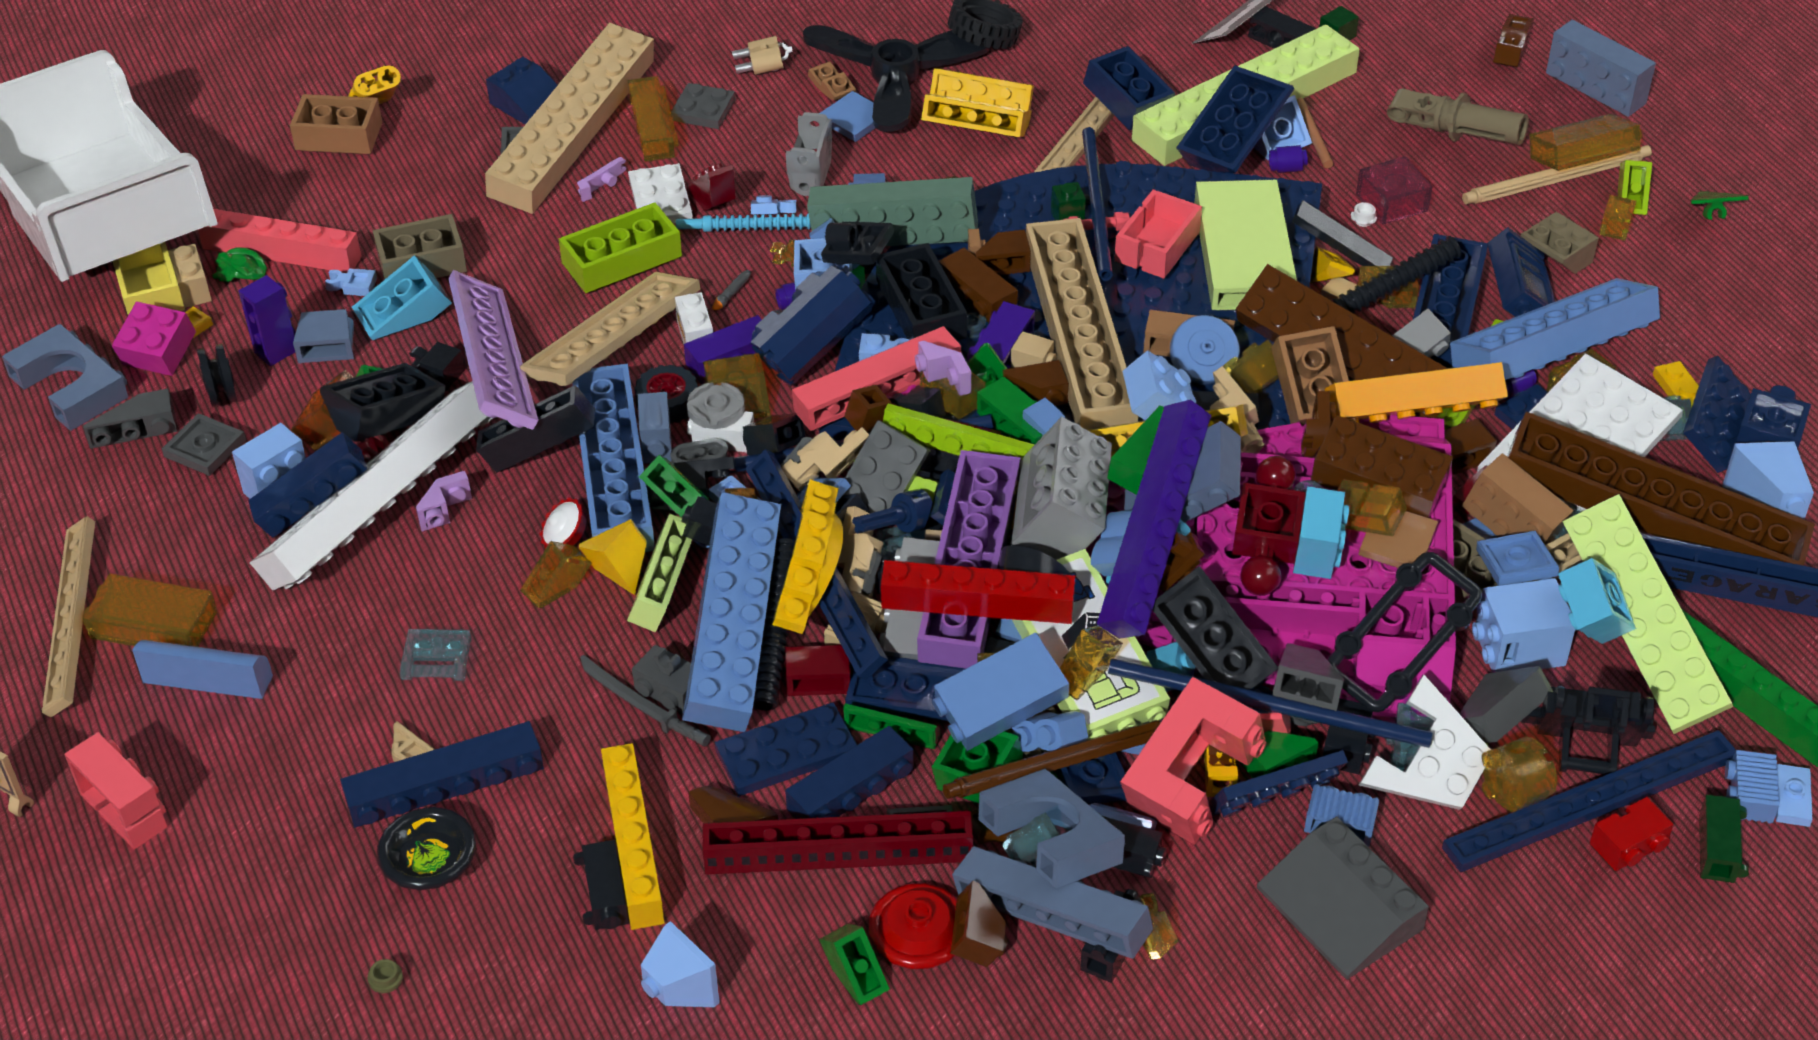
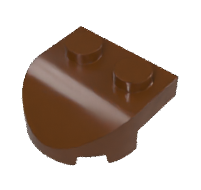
M1317 391L1312 419H1306L1301 439V454L1303 457H1316L1335 419V402H1330L1329 391Z

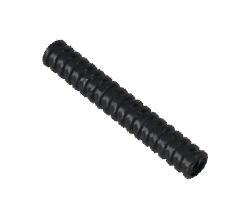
M1447 236L1445 241H1438V245L1432 244L1431 249L1425 248L1423 253L1417 252L1415 257H1408L1407 262L1403 260L1399 266L1393 265L1392 270L1386 269L1384 274L1379 273L1377 278L1371 277L1370 282L1364 281L1362 286L1356 285L1354 287L1355 290L1349 289L1346 295L1342 293L1338 299L1332 298V301L1355 314V311L1361 312L1362 307L1368 308L1370 303L1376 304L1377 299H1385L1386 294L1390 296L1393 294L1392 291H1400V287H1407L1409 282L1413 284L1416 278L1422 279L1423 274L1429 275L1431 270L1437 271L1438 266H1446L1447 261L1451 263L1454 261V258H1461L1460 246L1455 238Z
M789 538L778 539L775 545L753 702L754 708L764 711L776 709L778 706V690L781 687L782 664L785 660L783 655L786 653L785 646L787 645L788 630L772 624L795 545V540Z

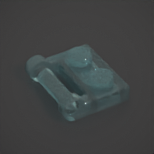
M408 629L400 666L401 680H412L413 677L454 678V681H465L466 665L472 639L470 630ZM414 661L454 662V665H416Z

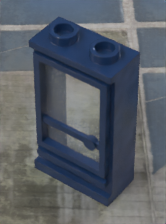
M1509 227L1488 242V249L1503 309L1517 317L1555 302L1547 269L1544 265V253Z

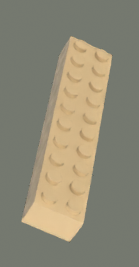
M609 22L485 173L486 197L533 214L654 62V39Z
M1074 218L1026 224V236L1031 250L1030 267L1050 338L1054 341V352L1057 354V360H1059L1069 383L1068 401L1074 422L1086 430L1138 422V416L1131 411L1122 372L1127 368L1081 219Z

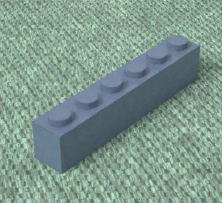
M973 846L952 874L958 896L972 881H976L981 885L998 911L1089 944L1100 945L1106 950L1131 959L1135 957L1153 930L1148 906L1137 900H1128L1114 895L1108 890H1099L1085 885L1079 880L1056 889L1036 871V867L1027 865L1021 860H1012L998 855L992 850L986 851Z

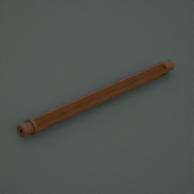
M1156 720L959 777L951 783L944 784L943 793L947 799L957 796L962 798L1043 769L1050 772L1146 744L1161 722Z

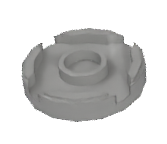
M714 382L703 384L689 394L687 403L688 416L695 424L703 428H726L735 424L742 417L745 410L743 394L737 387L728 383L721 382V385H714Z

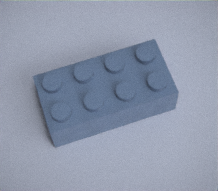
M1572 19L1554 32L1546 73L1629 117L1647 103L1656 62Z

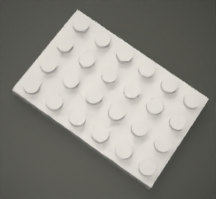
M1585 353L1529 413L1645 457L1682 417L1683 409ZM1521 421L1478 465V471L1485 465L1489 466L1502 453L1506 456L1508 455ZM1562 500L1565 504H1567L1570 508L1574 510L1570 517L1587 510L1583 507Z

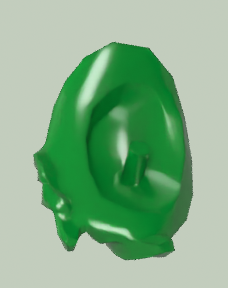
M236 247L228 250L226 253L218 254L215 260L217 272L211 275L214 279H219L221 282H230L233 279L258 280L266 275L267 266L264 259L255 251Z

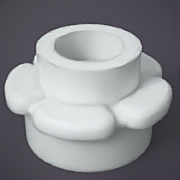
M1359 203L1355 206L1354 212L1351 213V219L1357 225L1367 227L1377 220L1376 208L1370 203Z

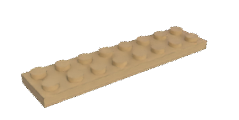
M654 272L523 363L520 369L526 373V377L534 378L536 381L553 382L560 386L572 384L579 376L590 371L593 366L607 359L611 353L625 346L628 341L640 335L643 330L657 323L661 317L672 312L676 307L675 297L698 292L700 290L699 279Z

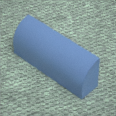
M140 640L132 650L142 681L147 684L263 699L273 677L270 663L267 657L262 655L150 640Z

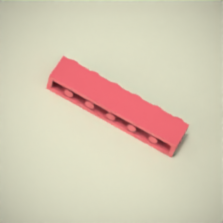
M213 209L218 225L198 229L202 248L206 250L226 253L228 250L236 247L248 248L258 253L265 260L325 270H339L343 273H347L349 268L355 269L362 257L357 232L219 209Z
M942 326L792 389L794 411L810 431L844 417L852 390L877 385L886 396L892 397L896 393L906 391L911 385L915 384L918 386L927 382L923 372H919L915 364V355L918 354V342L927 341L961 352V345Z

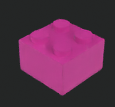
M136 301L112 347L123 365L173 376L196 331L186 312Z

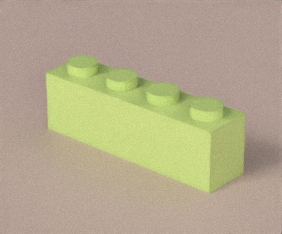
M670 513L659 535L627 619L628 622L656 632L666 612L692 539L683 536L686 524L681 522L682 518Z

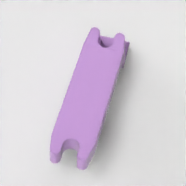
M619 157L578 181L577 184L580 188L578 192L581 195V201L592 199L591 192L604 184L610 187L614 186L617 182V176L627 169L622 165L626 160Z

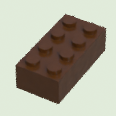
M1336 415L1315 457L1310 481L1336 491L1345 492L1347 495L1374 505L1380 502L1430 518L1447 481L1453 456Z

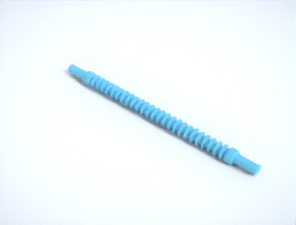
M756 214L753 218H750L749 215H746V218H742V215H739L738 218H735L734 215H731V218H727L726 215L723 218H719L718 215H716V218H712L711 215H704L701 219H676L677 229H703L704 232H712L713 229H716L718 232L720 228H723L724 231H727V228H731L732 231L735 228H739V231H742V228H746L747 231L750 228H754L757 231L759 227L763 231L766 227L769 230H772L773 227H776L777 230H780V227H784L785 230L788 227H792V230H795V227H799L800 230L803 227H807L808 230L811 228L809 214L806 217H803L802 214H799V217H795V214H792L791 217H788L787 214H784V217H780L779 214L776 217H772V214H769V217H765L762 214L760 218Z

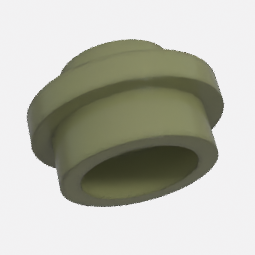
M382 959L371 966L367 979L370 988L375 992L389 993L400 986L403 980V973L398 964L389 959Z

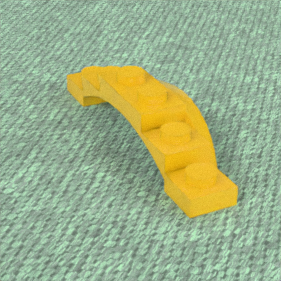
M809 480L801 508L802 515L792 557L772 624L774 626L803 634L808 617L819 603L833 576L843 543L842 522L834 512L839 488Z

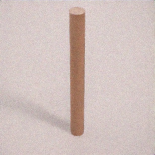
M1298 98L1297 102L1322 165L1326 169L1331 168L1333 161L1303 98Z

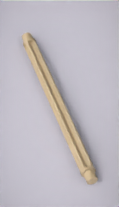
M1649 145L1630 147L1473 188L1470 192L1463 193L1462 199L1464 204H1478L1618 167L1624 160L1641 161L1643 158L1651 156L1652 151Z

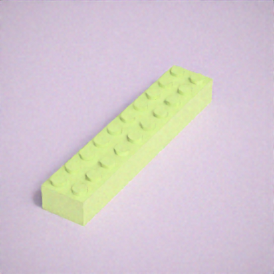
M1323 25L1238 67L1293 85L1295 89L1289 97L1295 95L1297 100L1298 98L1312 95L1357 72L1360 48L1328 25ZM1231 70L1134 115L1132 141L1164 166L1182 158L1183 156L1176 147Z

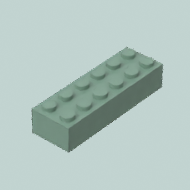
M973 177L810 187L807 208L811 231L830 218L835 223H892L894 234L886 246L968 242V229H978Z

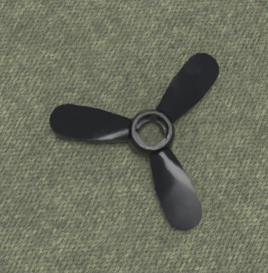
M823 25L809 26L803 31V41L807 45L870 67L873 79L879 84L874 97L872 119L875 128L883 132L898 131L909 124L911 120V91L909 86L915 82L921 69L966 61L982 56L990 49L984 47L983 44H980V46L975 45L973 41L969 43L965 41L966 38L961 39L952 30L935 35L916 45L903 39H887L873 45L853 35Z

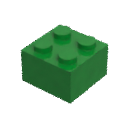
M1004 731L967 751L962 742L956 743L950 735L932 765L937 790L943 791V785L953 782L956 778L1024 759L1019 736ZM980 792L962 798L979 803Z

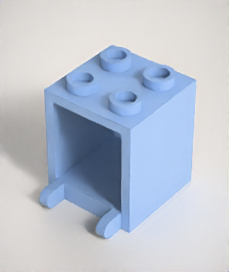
M1549 577L1538 579V581L1483 588L1482 599L1477 605L1476 622L1472 624V633L1474 639L1480 642L1483 660L1485 664H1489L1492 673L1540 666L1541 669L1566 666L1575 629L1568 615L1571 611L1559 592L1556 578Z

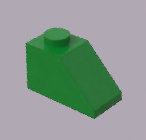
M1268 730L1264 733L1266 746L1262 754L1258 758L1254 757L1248 766L1240 762V765L1252 778L1263 776L1316 759L1318 741L1315 738Z
M846 924L819 939L833 972L858 1005H863L890 990L863 927Z

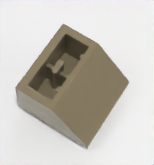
M1558 212L1551 214L1521 233L1522 238L1574 274L1593 263L1599 237Z

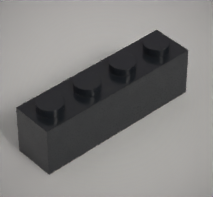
M574 385L534 405L538 422L533 430L524 426L523 428L515 427L508 420L503 419L478 431L476 451L496 473L506 468H512L529 457H535L548 448L561 445L578 434L588 432L594 427L595 407L579 388Z

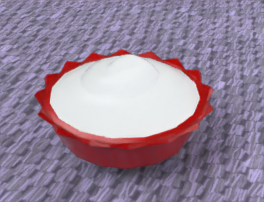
M568 497L567 500L561 499L559 504L553 505L552 510L546 514V520L541 523L542 530L539 533L542 537L540 542L544 544L545 549H568L583 536L587 520L586 514L577 499L573 500L571 497Z

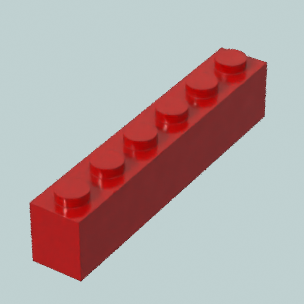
M884 560L881 579L882 609L1072 624L1075 575Z

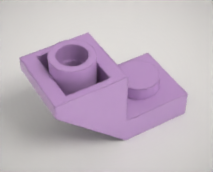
M927 341L918 342V354L915 355V364L917 370L923 372L928 382L948 378L950 385H955L960 396L971 393V370L961 352Z
M465 471L438 478L434 481L416 506L421 531L450 523L447 506L472 499L469 480Z

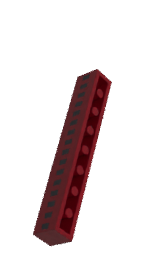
M971 811L703 823L705 875L961 863L973 847Z

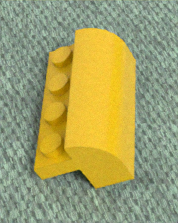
M934 68L930 94H925L921 120L1020 138L1025 135L1029 126L1034 85Z

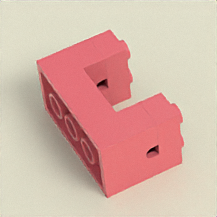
M1192 677L1120 781L1128 806L1144 816L1156 819L1159 825L1195 845L1200 837L1204 838L1209 833L1213 825V818L1206 793L1185 782V779L1209 745L1247 766L1254 757L1258 758L1266 746L1260 713Z

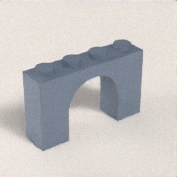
M61 324L56 325L2 356L9 377L23 390L57 372L71 370L83 373L73 383L48 396L55 418L70 431L128 398L125 387L127 380L123 373L111 368L109 362L104 357L100 358L97 356L89 344L84 345L74 331H68Z
M1222 421L1207 428L1180 517L1183 522L1191 520L1240 496L1241 436ZM1125 489L1124 511L1133 509L1137 496Z
M1046 769L981 791L979 794L978 820L996 836L1027 825L1039 823L1053 824L1068 830L1066 833L1039 842L1037 845L1036 871L1056 889L1123 863L1125 835Z

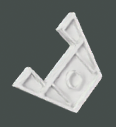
M1423 675L1406 704L1434 720L1428 730L1433 732L1430 747L1419 746L1405 772L1376 756L1360 781L1359 786L1460 810L1466 803L1494 752L1431 681Z

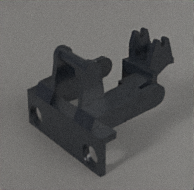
M1557 686L1551 687L1554 692H1547L1541 708L1537 707L1521 721V723L1536 724L1537 734L1559 737V772H1566L1568 769L1608 775L1617 771L1618 745L1637 747L1641 738L1652 739L1655 734V726H1653L1654 699L1649 697L1641 698V693L1591 686L1588 688V691ZM1570 729L1606 733L1608 743L1607 761L1569 757Z

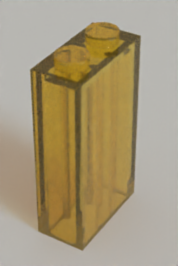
M1607 114L1529 134L1530 158L1560 171L1641 150L1640 140L1642 132L1640 124L1614 114Z
M109 573L103 585L98 587L91 605L85 609L83 623L91 639L135 646L140 640H150L198 647L218 611L212 591Z

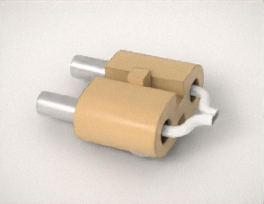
M777 36L748 42V48L732 51L734 60L748 56L751 57V62L735 65L737 74L753 70L756 75L784 68L782 61L787 59L789 53L793 51L792 46L787 47L784 43H778ZM780 46L787 50L783 57H781Z

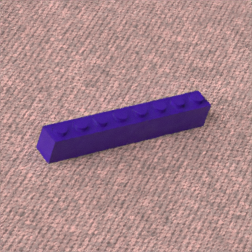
M1191 399L1164 406L1099 614L1097 625L1118 639L1145 635L1211 418V414Z

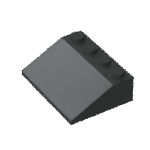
M1337 816L1312 831L1257 883V889L1346 980L1423 931L1429 908Z

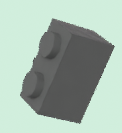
M654 645L632 668L634 689L645 697L649 696L659 701L666 708H672L683 714L691 663L680 658L678 654L674 655L667 651L664 647L661 648Z

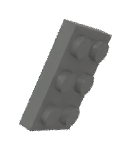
M877 420L845 477L851 487L843 495L858 493L870 513L889 509L892 505V500L897 494L908 491L930 450L883 421Z

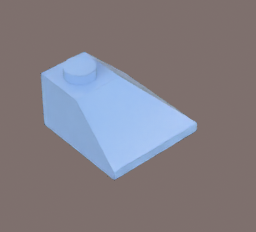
M1295 95L1287 99L1254 146L1267 160H1269V150H1275V147L1301 145L1302 148L1312 144Z
M671 921L668 922L641 963L643 978L641 985L644 991L651 998L657 997L665 1006H717L720 1002L715 963Z

